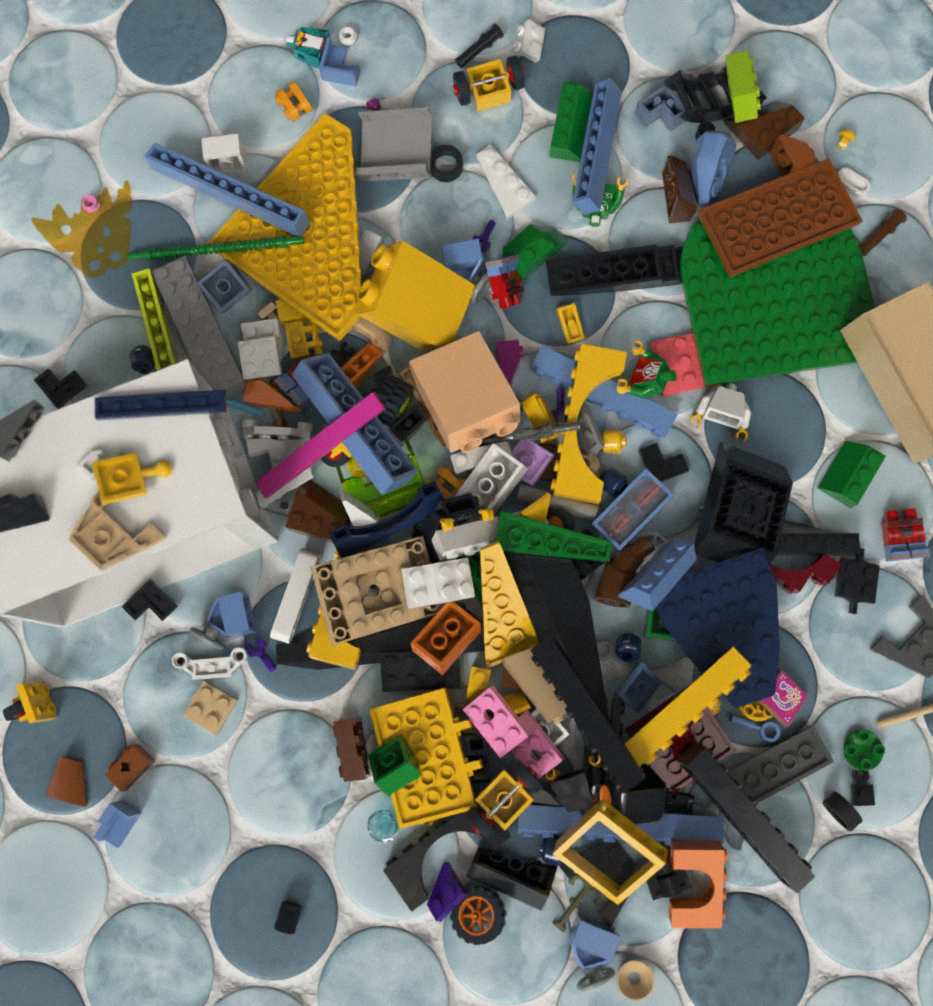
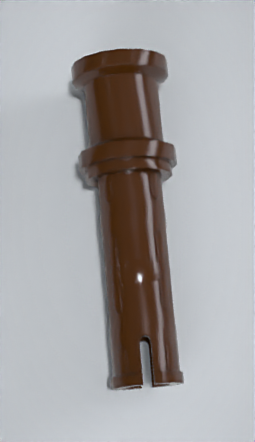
M894 209L892 215L888 219H884L881 222V226L858 247L861 249L863 256H866L888 234H893L901 223L907 221V216L902 210Z

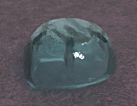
M379 809L369 817L367 824L370 836L378 842L392 841L399 831L396 814L389 809Z

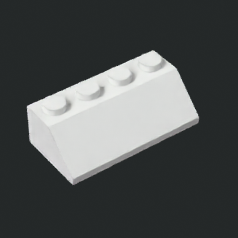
M493 443L454 497L472 493L477 505L484 507V509H493L495 515L528 469ZM474 514L467 521L470 523L480 521L482 516Z

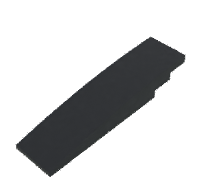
M657 244L546 260L550 296L607 293L682 284L680 258L683 246L675 247L674 245L657 247Z

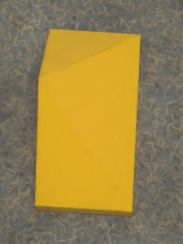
M549 492L521 511L519 516L545 523L551 497Z

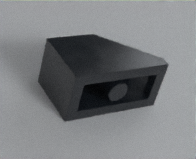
M415 404L388 431L399 446L402 447L417 433L429 419V416Z

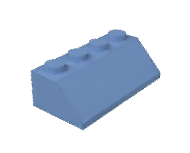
M676 537L662 545L618 594L619 598L653 611L696 561L694 543Z

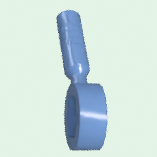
M732 714L730 722L749 729L759 730V735L764 741L773 742L780 736V728L774 722H764L761 725H757L755 722ZM767 726H773L775 734L772 738L765 736L764 729Z

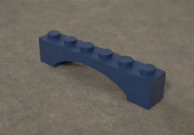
M435 480L418 488L416 496L404 508L384 520L357 527H348L345 524L329 532L340 557L351 556L366 548H370L372 545L388 539L390 536L430 517L431 512L434 511L439 501L444 499Z

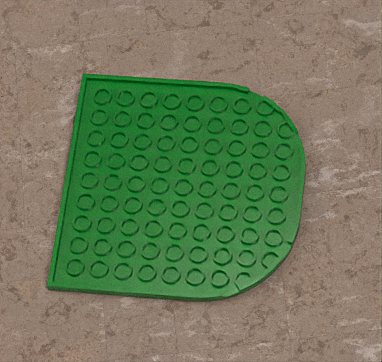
M700 219L694 224L683 244L680 258V275L704 386L858 363L840 330L862 314L874 309L875 304L862 252L858 248L859 243L851 229L729 278Z

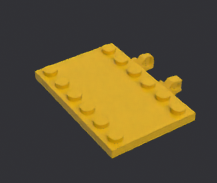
M446 688L369 709L379 748L402 734L417 758L422 776L391 794L400 829L466 812L472 806L478 808L470 776L474 775L473 770L483 767L482 760L469 762L468 757H464L459 736H462L461 730L471 728L472 723L470 719L460 722L459 717L454 718Z

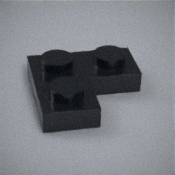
M49 368L34 379L36 384L58 409L88 386L75 370L61 381Z
M657 443L638 451L645 468L660 482L689 472L682 453L664 460Z
M150 579L122 608L134 620H137L150 608L161 621H164L178 606Z

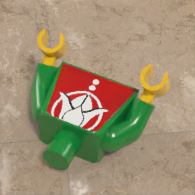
M634 341V345L639 348L631 347L632 353L634 355L642 354L643 356H639L629 383L625 379L618 380L617 392L624 394L627 391L630 395L643 399L653 394L662 393L667 382L676 380V371L670 369L664 358L649 349H643L641 341Z

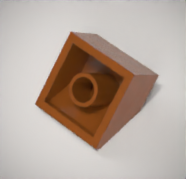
M782 134L778 136L769 153L781 177L812 165L816 159L814 151L806 142Z

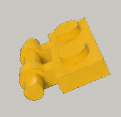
M303 320L284 324L292 361L298 360L302 356L307 358L310 356L309 350L311 349L315 350L316 356L323 354V343L319 338L320 328L310 320V326L305 327ZM306 334H311L313 341L307 342Z

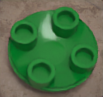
M863 729L853 731L846 737L843 752L851 766L867 771L876 768L880 764L885 753V747L874 733Z

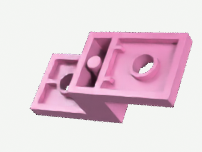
M493 685L463 709L500 758L511 751L517 760L521 761L526 767L530 766L538 774L536 776L538 779L565 759L529 711H525L519 717L515 715L514 711ZM487 709L493 711L494 718H490L487 715ZM534 749L541 753V758L534 756Z

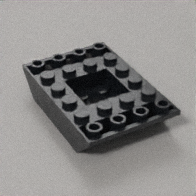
M720 442L694 542L695 554L719 563L763 548L770 565L776 557L793 485L787 468ZM748 503L752 506L751 513L746 509Z

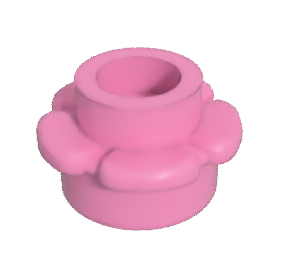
M87 195L82 199V208L88 213H94L99 209L100 203L97 197Z

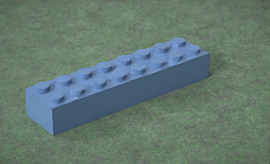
M329 353L301 360L292 373L294 379L329 425L364 399ZM377 416L342 442L381 495L407 485L419 472Z

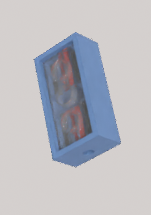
M645 469L591 526L605 540L613 542L612 546L620 552L670 502L674 494L650 471Z

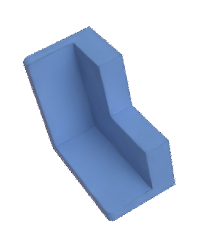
M329 37L326 39L319 66L322 80L356 87L360 67L344 64L347 49L333 46L332 40Z
M123 800L109 803L98 820L101 826L93 838L99 842L106 840L116 848H119L142 813Z

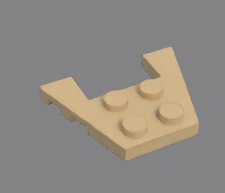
M99 491L91 499V504L86 513L81 516L69 537V540L101 571L166 539L151 523L135 538H131L103 511L109 504L102 505Z

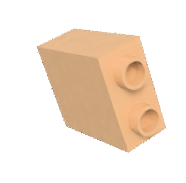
M479 331L409 361L412 380L450 453L459 449L462 452L472 451L481 445L483 438L495 433L497 436H506L517 428L520 422V403Z

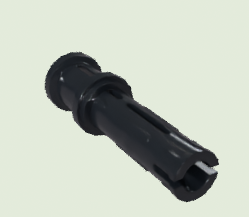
M495 23L492 24L491 29L486 33L480 34L479 39L455 58L456 64L462 69L484 49L491 48L496 40L504 37L501 28Z

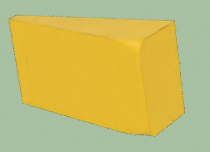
M575 303L557 308L556 313L567 344L585 339Z

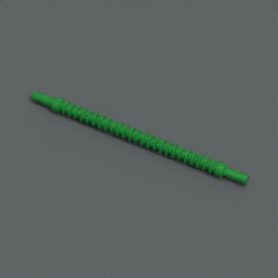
M279 236L278 239L276 237L273 239L269 237L268 240L266 238L263 240L259 238L258 241L256 239H253V241L249 239L248 242L246 240H243V242L239 240L238 243L236 241H233V243L229 241L228 243L223 242V244L221 242L218 244L214 242L213 245L211 243H208V245L204 243L203 246L201 244H198V246L194 244L193 247L191 245H188V247L184 245L183 248L182 246H178V248L176 246L173 248L169 247L168 249L167 247L163 249L150 248L140 252H129L128 258L129 260H153L154 258L163 259L164 257L166 259L168 257L177 258L178 256L183 257V255L187 257L188 254L189 256H193V254L197 256L198 253L202 256L203 253L205 255L208 253L212 255L213 252L214 254L218 252L222 254L223 251L224 253L228 251L232 253L233 250L234 252L238 250L242 252L243 249L244 251H248V249L252 251L253 248L254 250H258V248L260 250L263 248L267 250L268 247L270 249L273 247L277 249L278 246L279 248H286L288 245L304 244L305 239L303 236L291 238Z

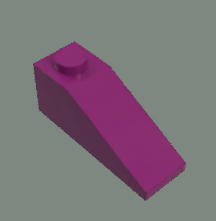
M519 340L496 342L498 365L510 387L519 368L521 357H524L523 346H519Z

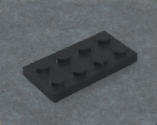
M412 650L380 652L382 692L461 688L459 657L442 675Z

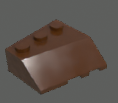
M774 102L762 106L761 110H757L758 118L735 123L733 116L724 119L723 122L755 158L759 160L771 151L779 135L791 136L799 130L805 118L793 105Z
M669 155L662 171L668 222H690L693 214L696 213L697 207L691 183V171L688 169L687 162Z
M310 479L298 487L285 527L289 531L333 543L329 532L345 524L349 527L351 520L342 501Z
M362 717L333 721L334 736L337 740L336 752L341 762V766H339L340 778H343L344 782L369 778L370 773L367 763Z

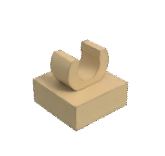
M271 302L258 312L257 316L261 321L266 317L268 320L275 319L277 316L273 311L277 307Z

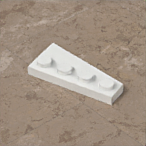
M488 145L476 154V159L485 177L488 179L507 221L535 200L536 196L491 145Z

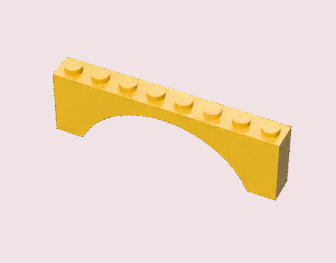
M581 344L580 349H576L574 360L577 361L576 368H572L571 379H574L573 386H569L567 397H571L570 404L565 406L564 415L567 416L566 423L562 424L577 422L581 406L588 395L603 382L621 376L624 371L627 352ZM577 430L561 432L560 434H564L563 442L559 441L557 452L560 453V458L555 461L554 471L557 472L556 479L552 478L550 490H553V496L599 504L601 502L604 482L591 472L583 460L578 446Z

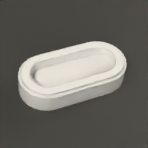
M842 168L837 172L845 189L854 196L863 197L869 192L871 188L870 182L863 176L849 168Z

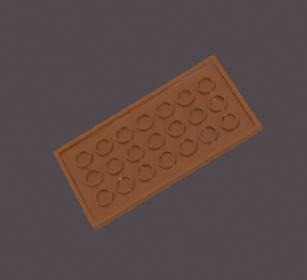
M830 158L702 208L697 212L729 278L851 229L863 222Z

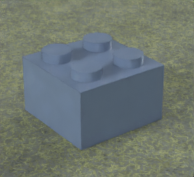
M226 259L197 282L198 286L220 313L228 311L253 290L233 264Z

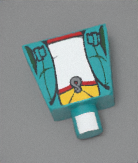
M301 27L297 37L287 36L286 45L293 47L297 60L319 69L326 39L331 37L328 29Z

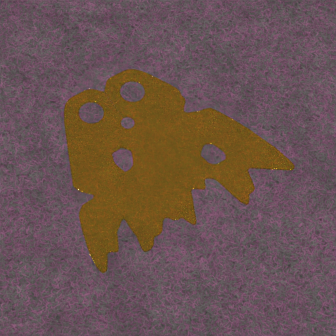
M127 180L124 182L123 189H118L117 198L114 203L111 201L108 188H104L102 193L97 196L100 207L94 213H88L84 210L81 200L80 214L74 213L73 218H69L62 207L57 204L56 208L52 210V221L38 218L31 219L40 234L58 252H73L71 257L73 265L88 277H98L106 272L107 267L117 269L127 262L131 221L123 215L128 213L132 207L131 190ZM69 225L71 228L70 234L65 235L60 229L61 226ZM105 226H108L111 235L105 238L102 236V230ZM99 247L103 248L102 253L97 252ZM116 251L121 254V259L118 262L110 260L112 252ZM93 260L100 263V268L97 271L89 269V263Z

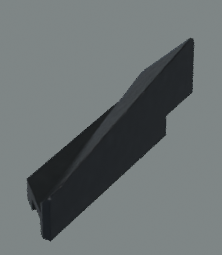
M32 493L22 499L13 494L0 497V533L50 520L42 496Z

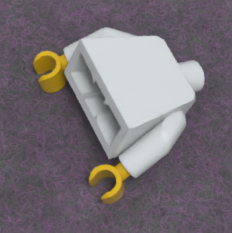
M728 383L725 387L720 386L716 392L711 391L701 399L696 409V415L690 419V425L693 419H698L699 424L697 427H699L702 422L701 416L704 415V419L735 429L740 427V430L734 434V439L738 440L739 433H742V441H745L748 437L745 430L749 426L751 410L745 401V395L736 391L737 387L735 384Z

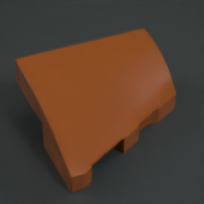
M61 756L46 796L87 807L88 800L85 797L86 780L84 779L85 763L68 756Z

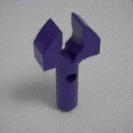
M493 220L489 221L482 235H474L473 239H479V243L483 241L481 253L488 251L491 246L488 237L496 225Z
M563 388L557 389V408L551 412L557 424L560 411L563 415L565 411Z
M254 639L259 645V651H255L251 644H248L247 653L251 658L254 656L259 657L270 672L275 671V664L265 653V648L268 645L263 640Z

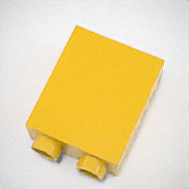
M399 241L387 246L381 245L372 257L371 264L376 267L372 279L366 280L359 289L357 299L362 303L357 315L426 354L454 342L475 285L405 241Z

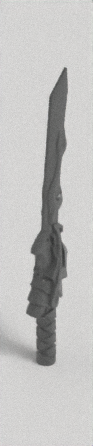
M552 422L546 423L536 429L524 428L520 433L482 440L479 447L493 443L513 442L517 439H549V436H553L554 433L581 430L580 422L553 426Z

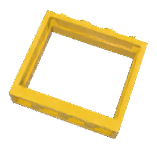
M601 799L556 841L553 855L560 861L564 862L575 873L583 877L617 905L666 864L668 853L665 847L604 799ZM598 820L650 860L621 886L570 847Z

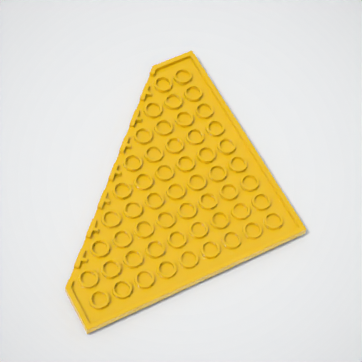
M324 113L257 188L305 211L310 222L302 235L305 243L288 245L286 248H279V246L277 249L274 247L270 249L268 247L267 250L264 248L262 250L259 248L254 250L253 248L252 251L249 249L244 251L243 249L242 252L239 250L234 252L233 250L232 253L229 251L224 253L223 251L222 254L219 252L217 254L229 260L233 266L340 342L360 319L361 316L357 315L362 303L357 299L359 289L362 286L353 136L350 128ZM238 209L208 243L213 245L214 242L216 244L219 242L222 244L223 242L228 243L229 241L232 243L236 241L238 243L239 240L242 242L246 240L248 242L249 239L252 241L256 239L258 241L259 238L262 240L266 238L268 240L269 237L272 239L276 237L278 239L279 236H285L286 238L298 236Z

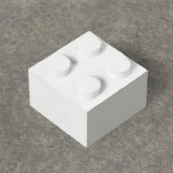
M228 133L223 136L201 138L203 159L207 167L223 174L248 171L246 151L238 134Z

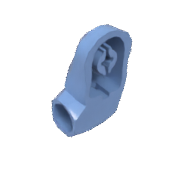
M710 130L697 138L696 154L692 162V178L695 199L701 209L720 201L728 165L734 157L736 143L732 136L725 131Z

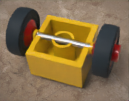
M517 55L506 59L507 72H505L501 59L467 68L466 77L463 71L453 73V91L460 105L470 104L471 96L477 112L511 102V88L508 80H510L514 90L523 89L525 84L524 68Z
M516 760L510 767L516 774L517 781L504 768L475 798V801L486 811V814L473 806L465 814L472 823L471 827L479 835L482 834L490 841L498 835L497 829L492 824V819L506 830L534 800L523 788V785L529 787L534 793H538L543 787L541 781L536 777L538 774L530 766L526 767L519 760Z

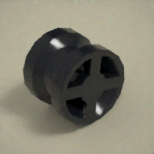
M709 121L701 122L695 134L696 141L704 132L716 131L714 124Z

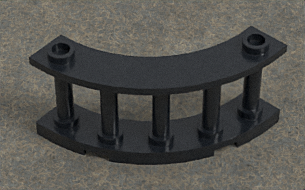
M727 67L722 69L723 72L717 74L713 72L700 74L698 78H693L692 74H686L680 70L664 80L666 86L673 91H677L686 110V112L680 115L683 120L691 123L712 122L734 115L728 85ZM717 85L722 86L730 105L719 107L711 88ZM762 90L759 91L760 97H756V99L759 98L760 105L767 99ZM695 91L705 93L712 109L702 108Z

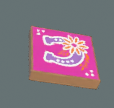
M778 670L775 695L758 702L784 727H789L808 695L783 670Z

